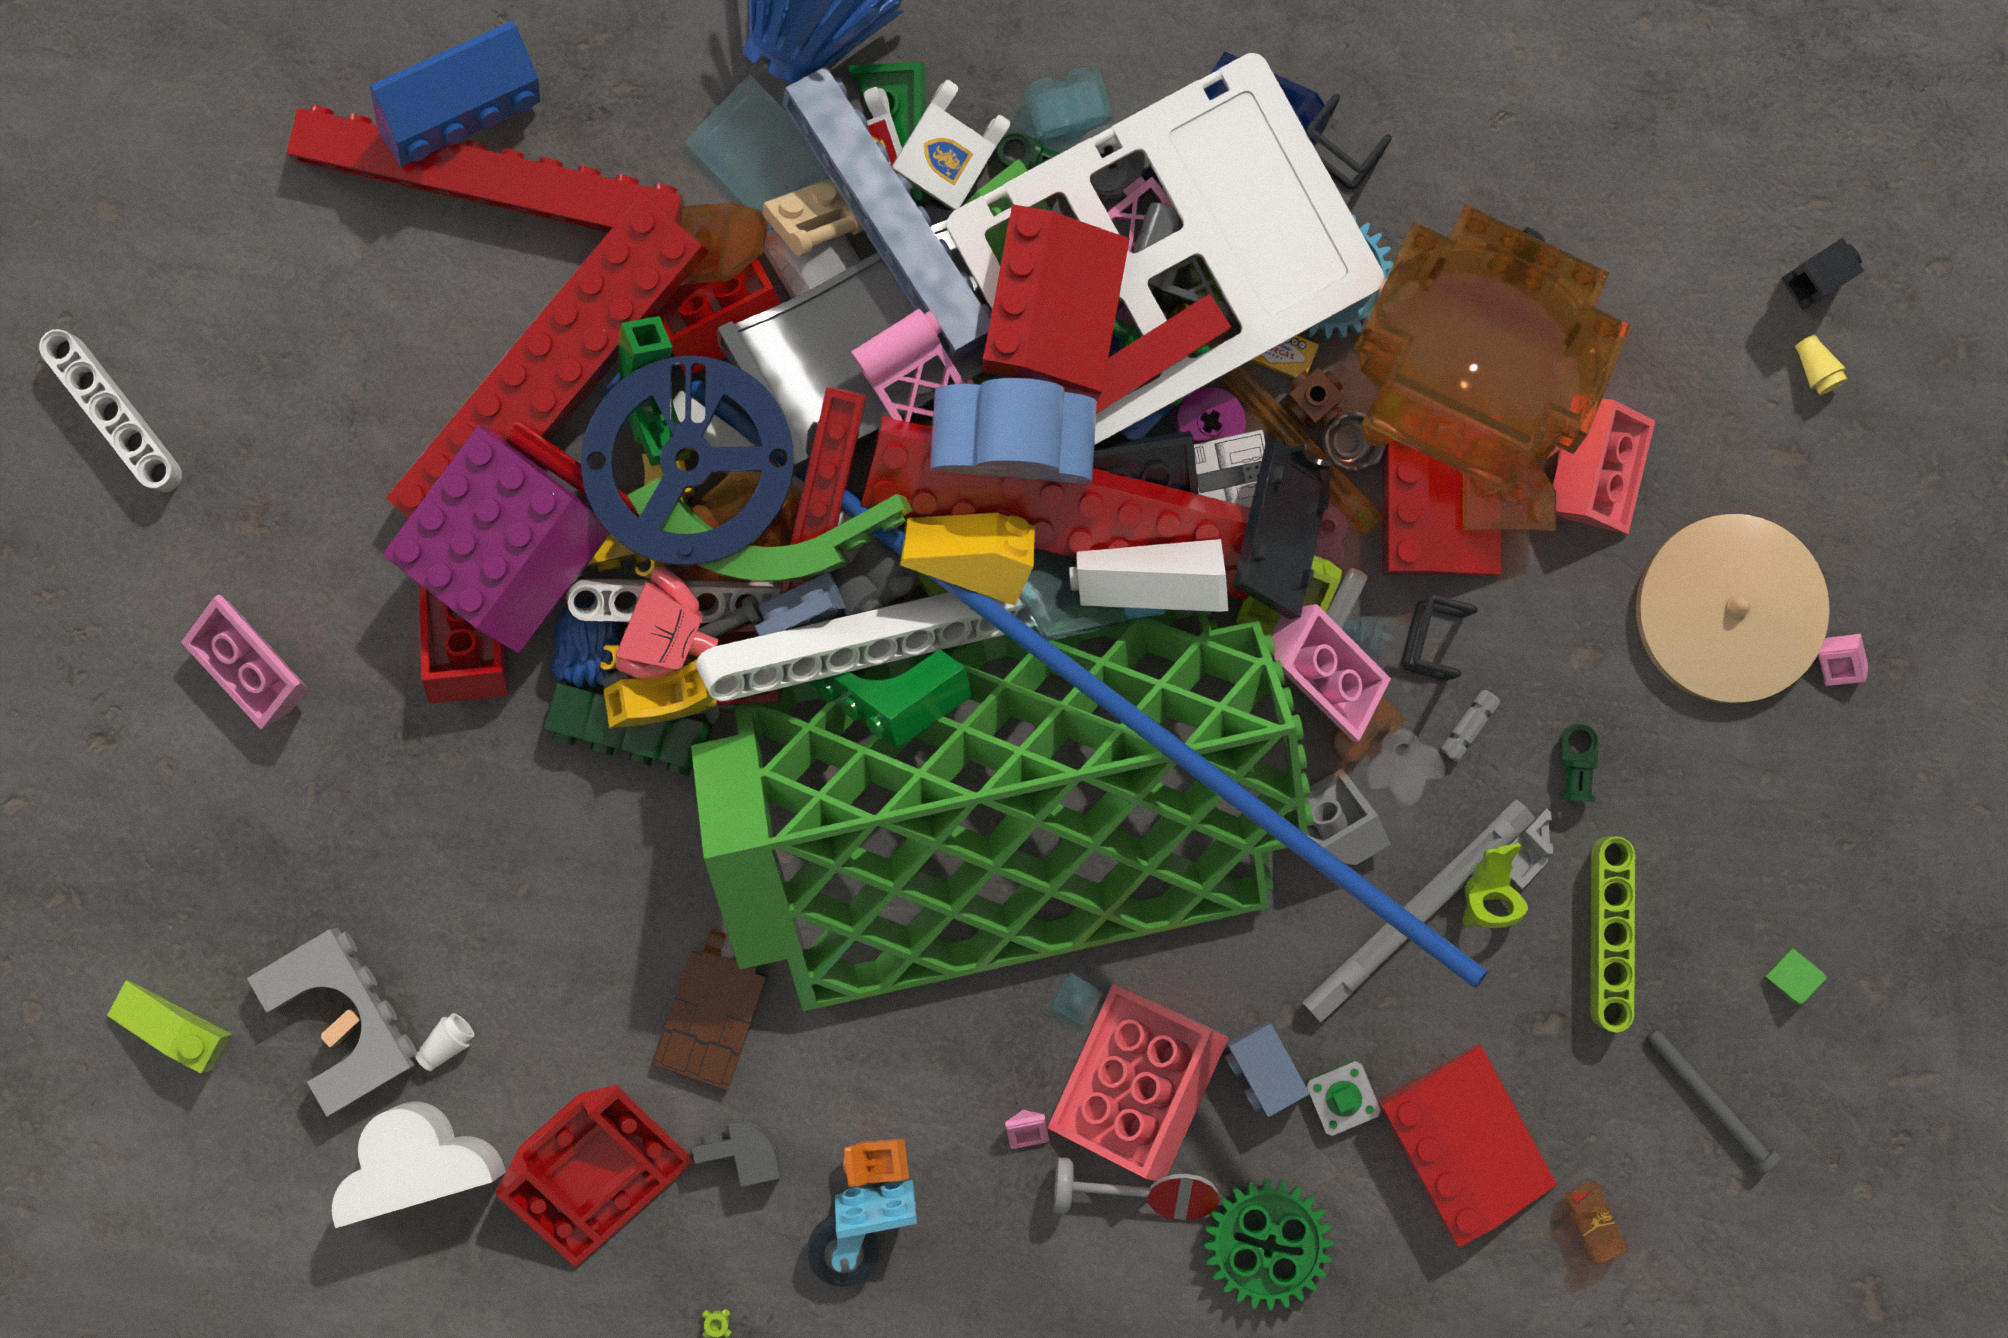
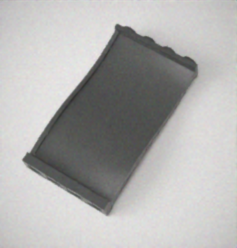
M948 219L932 225L931 228L937 238L944 239L950 247L953 255L952 261L959 272L964 271L971 279L974 286L973 293L980 304L987 305L991 310L948 232ZM878 252L787 302L733 324L730 321L718 327L717 343L728 363L741 368L757 379L779 404L789 425L794 445L793 476L805 471L809 465L827 386L867 395L857 443L878 433L882 415L890 417L851 354V351L915 311ZM986 344L952 362L964 382L968 379L974 381L988 374L982 372ZM937 355L923 364L921 380L941 384L944 366ZM915 369L905 376L913 378ZM949 376L947 385H952L954 382ZM897 380L884 388L891 402L907 405L912 383ZM918 385L913 407L923 409L933 403L936 388ZM896 409L901 418L904 419L905 410ZM778 450L783 461L786 464L788 461L787 453Z

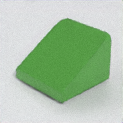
M1791 948L1765 975L1785 997L1796 1005H1802L1827 979V976L1794 948Z

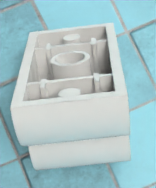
M416 1101L402 1103L377 1115L364 1128L358 1143V1158L361 1169L345 1178L337 1188L332 1202L333 1222L335 1228L491 1183L506 1173L503 1161L494 1147L482 1139L471 1136L455 1138L449 1120L436 1107Z

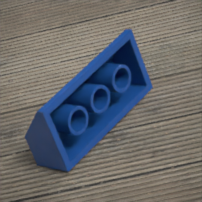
M513 21L370 85L378 133L401 167L412 161H420L430 153L447 145L457 144L466 136L482 129L491 128L499 121L518 112H526L535 104L540 103L539 80L517 26Z

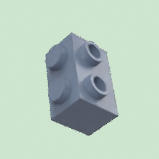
M1269 1021L1260 1024L1226 1044L1231 1053L1224 1057L1236 1077L1241 1074L1245 1077L1250 1088L1245 1090L1244 1093L1255 1112L1262 1109L1264 1114L1270 1117L1310 1094Z

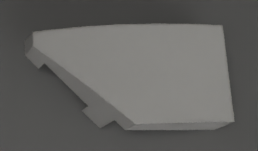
M1547 808L1535 817L1536 819L1510 843H1520L1522 849L1512 861L1513 869L1510 873V885L1516 891L1522 890L1547 864L1548 856L1553 854V844L1550 843L1549 821L1552 818L1551 812Z

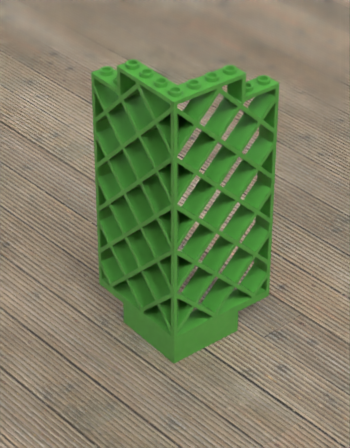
M1077 605L1045 612L1041 621L1032 627L1034 631L1127 701L1137 705L1136 707L1159 725L1168 717L1197 728L1185 742L1187 746L1235 782L1260 792L1261 794L1257 797L1259 800L1308 836L1307 826L1314 825L1309 802H1304V798L1311 795L1307 776L1305 773L1301 774V769L1307 768L1303 745H1298L1297 740L1304 739L1302 723L1298 714L1291 715V712L1294 711V703L1290 688H1282L1281 686L1285 684L1280 660L1273 662L1272 658H1274L1273 654L1275 653L1271 634H1263L1259 620L1218 629L1216 620H1208L1207 618L1212 616L1211 611L1164 609L1165 614L1125 619L1124 607ZM1193 616L1199 636L1171 627L1176 619ZM1007 635L942 650L966 668L972 695L969 700L980 703V705L962 724L943 716L913 737L939 747L920 769L894 759L912 739L897 749L885 739L880 740L874 735L863 746L840 737L854 720L834 701L828 702L819 690L810 683H800L784 687L780 703L734 705L738 735L691 745L704 861L739 970L787 959L803 1012L1269 908L1267 891L1274 889L1270 870L1268 867L1264 868L1263 864L1270 863L1268 852L1288 848L1243 813L1236 817L1216 808L1215 806L1223 798L1199 780H1196L1185 793L1159 783L1176 763L1125 724L1121 723L1119 725L1091 714L1098 707V704L1074 687L1061 702L1034 692L1051 673L1058 674ZM1102 635L1117 640L1102 658L1075 648L1084 639ZM936 651L859 669L855 676L867 680L894 678L907 672ZM1146 652L1175 662L1160 680L1132 670ZM1007 656L1021 661L1004 680L979 670L987 661ZM1205 673L1236 684L1221 702L1190 692L1192 687ZM1264 695H1270L1279 725L1249 714ZM817 698L828 702L809 723L787 715L799 702ZM1011 716L1038 726L1020 747L993 737ZM759 737H766L785 745L764 768ZM1281 737L1283 738L1286 771H1280L1259 761ZM1068 739L1097 750L1079 770L1050 759ZM817 759L840 769L820 791L796 782ZM969 761L997 771L979 792H973L951 783V780ZM1080 781L1107 791L1086 815L1059 804ZM871 782L897 793L876 815L851 805ZM771 804L797 814L776 837H773L769 810V805ZM978 804H984L1007 814L988 837L959 826ZM1137 805L1162 815L1141 839L1116 829ZM877 826L907 837L889 859L859 847ZM1037 827L1064 838L1044 860L1017 850ZM1193 829L1216 839L1195 862L1172 853ZM776 849L808 860L790 881L785 882ZM936 850L965 861L947 882L918 871ZM1094 851L1118 861L1115 867L1099 883L1074 873ZM1249 853L1252 876L1236 880L1226 876ZM836 872L866 883L849 904L819 892ZM994 874L1021 884L1003 905L977 895L978 891ZM1149 875L1173 884L1160 897L1142 901L1130 897ZM895 896L924 906L907 926L878 916ZM1051 897L1076 906L1066 918L1043 922L1033 917ZM796 918L826 929L810 948L805 949ZM953 919L979 928L978 932L971 939L947 943L936 938ZM855 940L883 951L876 960L855 965L839 959Z

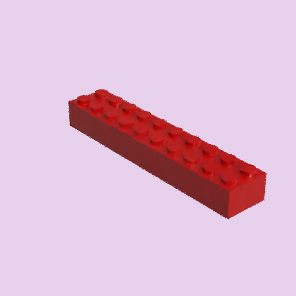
M641 193L386 496V499L405 516L410 518L478 425L493 429L505 438L512 424L518 421L549 442L618 360L621 323L655 317L709 253V250L651 199Z
M884 415L881 417L863 485L861 501L863 506L872 508L890 497L900 494L906 497L913 510L904 516L912 518L1000 513L1008 517L1018 516L1035 526L1034 548L1077 558V552L1221 539L1227 595L1244 600L1248 599V595L1235 588L1233 584L1251 507L1119 474H1111L1093 468L1091 484L930 471L932 427L905 422L904 420H895Z

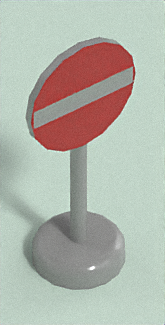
M1058 1157L1054 1189V1213L1065 1214L1070 1210L1072 1192L1148 1197L1149 1206L1156 1213L1165 1218L1175 1220H1195L1205 1217L1214 1211L1219 1203L1218 1189L1211 1181L1201 1176L1172 1174L1160 1178L1150 1188L1073 1182V1162L1068 1158Z

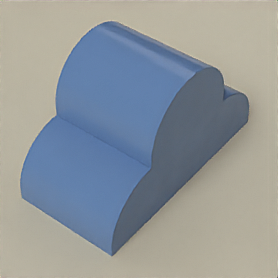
M1025 378L992 379L983 382L982 385L952 384L940 386L935 389L930 471L1091 484L1097 401L1089 396L1064 392V387L1056 383Z

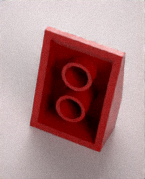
M419 584L421 681L429 704L509 696L506 646L476 629Z

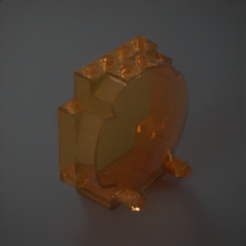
M1466 204L1454 222L1448 237L1436 232L1432 228L1413 221L1396 253L1381 289L1365 317L1360 335L1353 348L1358 351L1360 370L1377 386L1361 423L1363 424L1362 434L1365 441L1370 445L1380 446L1387 444L1392 438L1469 475L1473 493L1482 498L1495 496L1499 490L1508 494L1532 458L1548 459L1560 449L1574 454L1589 434L1631 328L1630 324L1618 319L1614 315L1595 308L1609 272Z

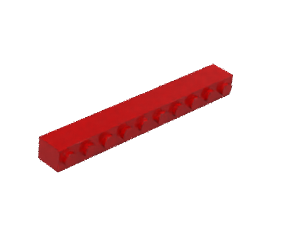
M311 105L310 110L297 107L286 152L298 163L607 233L641 193L651 199L679 225L685 206L682 195L677 194V188L670 185L654 183V187L651 188L638 185V179L627 175L617 174L615 179L600 176L601 171L587 166H578L577 171L563 168L562 162L547 157H540L539 162L524 159L525 154L512 149L503 148L501 153L486 150V145L472 140H464L463 145H447L430 153L420 161H412L401 167L379 135L377 125L372 124V119L357 114H349L348 119L334 116L333 110L317 105Z

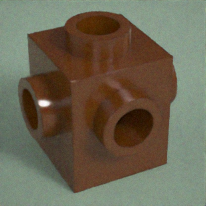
M1318 367L1309 374L1304 370L1287 385L1292 391L1284 400L1289 405L1286 409L1300 425L1305 423L1311 429L1320 421L1326 426L1342 411L1338 404L1345 397L1340 392L1343 386L1330 371L1323 373ZM1315 388L1324 399L1320 402L1312 400L1310 391Z

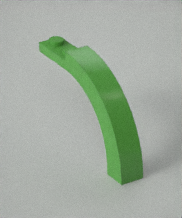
M663 476L627 495L639 515H641ZM896 494L811 540L782 547L749 545L730 557L699 566L719 574L750 581L792 582L814 578L850 564L843 551L844 548L847 547L848 551L856 550L870 541L869 534L881 528L884 532L897 528L906 521L904 515L913 510L905 496ZM681 496L662 528L663 531L676 534H694L713 529L692 510L683 496Z

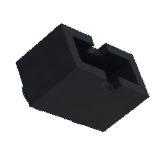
M1841 238L1800 264L1781 279L1800 308L1804 310L1858 276L1864 270L1860 265L1862 260L1858 251L1851 244H1846L1845 240Z

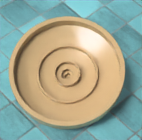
M1724 514L1705 518L1682 528L1670 536L1655 551L1645 567L1639 582L1636 598V620L1640 638L1648 656L1657 669L1671 683L1681 690L1704 700L1718 703H1743L1767 698L1781 692L1792 685L1809 669L1826 637L1829 623V597L1824 576L1818 563L1805 545L1793 534L1763 518L1743 514Z

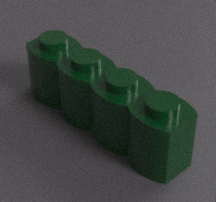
M557 683L544 729L553 731L552 739L575 745L576 738L592 742L590 750L613 755L614 749L617 748L630 752L628 760L651 766L654 758L668 762L666 770L689 776L691 769H694L691 745L708 742L713 725L682 717L646 725L609 728L604 695Z

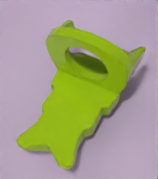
M1520 843L1503 845L1484 851L1482 860L1476 865L1473 877L1468 880L1464 887L1467 907L1462 921L1465 928L1478 925L1486 928H1503L1517 924L1525 917L1528 905L1522 896L1510 886V873L1513 869L1512 861L1522 849ZM1483 900H1506L1507 912L1510 915L1499 917L1491 914L1485 909Z

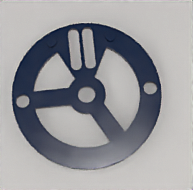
M702 356L672 357L647 364L635 370L616 384L598 405L589 422L582 446L581 469L583 484L595 515L607 531L622 545L634 553L656 562L682 566L702 565L722 560L740 552L757 540L774 522L787 499L794 474V445L789 425L779 404L764 385L752 375L730 363ZM697 364H702L706 367L705 419L701 423H695L691 419L692 369ZM676 365H683L686 369L685 419L681 423H674L671 420L672 369ZM724 396L736 402L750 416L759 432L762 446L712 447L703 438ZM654 397L674 437L667 441L661 451L660 465L664 476L638 518L626 506L618 492L613 473V453L618 435L627 419L639 406ZM687 449L694 450L699 455V464L691 471H683L676 464L679 453ZM778 450L786 452L788 455L787 463L782 467L771 465L770 456L773 452ZM600 453L605 456L606 463L602 469L592 470L589 468L588 460L593 454ZM762 472L758 486L750 501L734 518L725 524L694 534H676L662 530L686 488H693L703 484L710 478L712 473Z

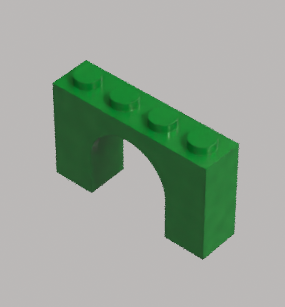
M841 612L833 619L845 617L847 615L844 612ZM940 649L907 672L890 679H862L855 676L858 671L855 670L804 682V684L810 683L818 689L828 702L834 701L842 707L852 720H859L869 727L876 738L880 740L885 739L897 749L972 697L966 668Z

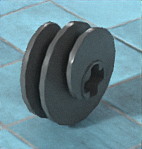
M1113 125L1098 126L1084 135L1079 143L1100 134ZM1115 137L1096 147L1102 158L1121 149ZM1135 151L1117 161L1115 168L1108 169L1107 166L1090 176V183L1098 197L1108 200L1124 197L1123 190L1143 174L1145 165L1144 153Z

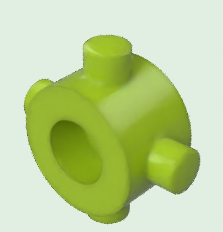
M727 1309L711 1313L705 1310L701 1315L705 1319V1332L702 1335L705 1338L720 1337L722 1335L728 1338L732 1333L728 1329V1317L731 1313Z

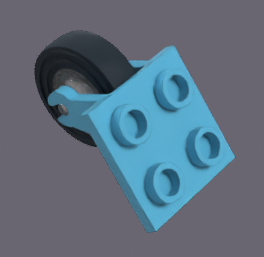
M913 1180L885 1182L881 1186L867 1189L854 1187L845 1190L842 1194L835 1195V1215L821 1221L812 1231L808 1241V1261L818 1278L830 1285L846 1287L856 1285L872 1274L880 1255L879 1240L875 1232L917 1224Z

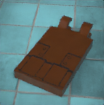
M712 928L707 937L703 954L696 951H691L652 1065L728 1090L767 976L756 972L758 966L739 970L736 960L722 956L721 952L728 933Z

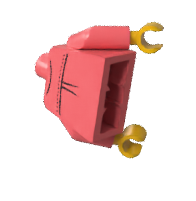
M650 560L651 567L648 571L639 567L635 568L637 575L651 579L652 582L649 580L645 581L620 645L603 647L604 650H609L612 653V662H600V667L603 669H618L620 672L641 680L667 676L674 669L681 670L688 653L699 657L707 649L716 647L719 639L697 631L703 613L699 611V601L686 583L665 567L664 563Z

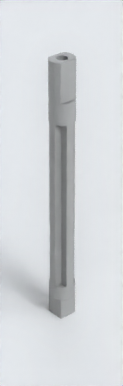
M1516 799L1403 908L1425 923L1473 877L1476 865L1482 860L1484 851L1509 845L1536 818L1525 805ZM1386 923L1302 1003L1319 1022H1322L1408 938Z

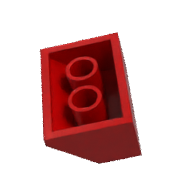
M750 250L680 286L655 317L660 316L673 347L672 352L675 357L702 356L721 360L725 358V355L717 343L718 327L730 321L733 324L776 307L781 302L754 251ZM697 364L693 367L692 374L704 371L706 367L702 364ZM680 365L682 371L686 376L685 366Z

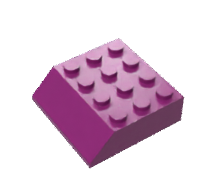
M478 425L382 555L476 629L517 653H522L610 533L595 515L591 505L520 450L506 442L493 429Z

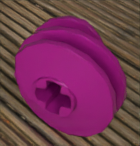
M1216 387L1201 388L1189 394L1179 406L1175 420L1176 433L1191 431L1194 444L1244 434L1246 428L1245 411L1238 399L1227 390ZM1210 414H1214L1219 417L1217 425L1221 429L1218 432L1212 429L1209 434L1202 430L1204 422L1200 418L1203 415L1209 418Z

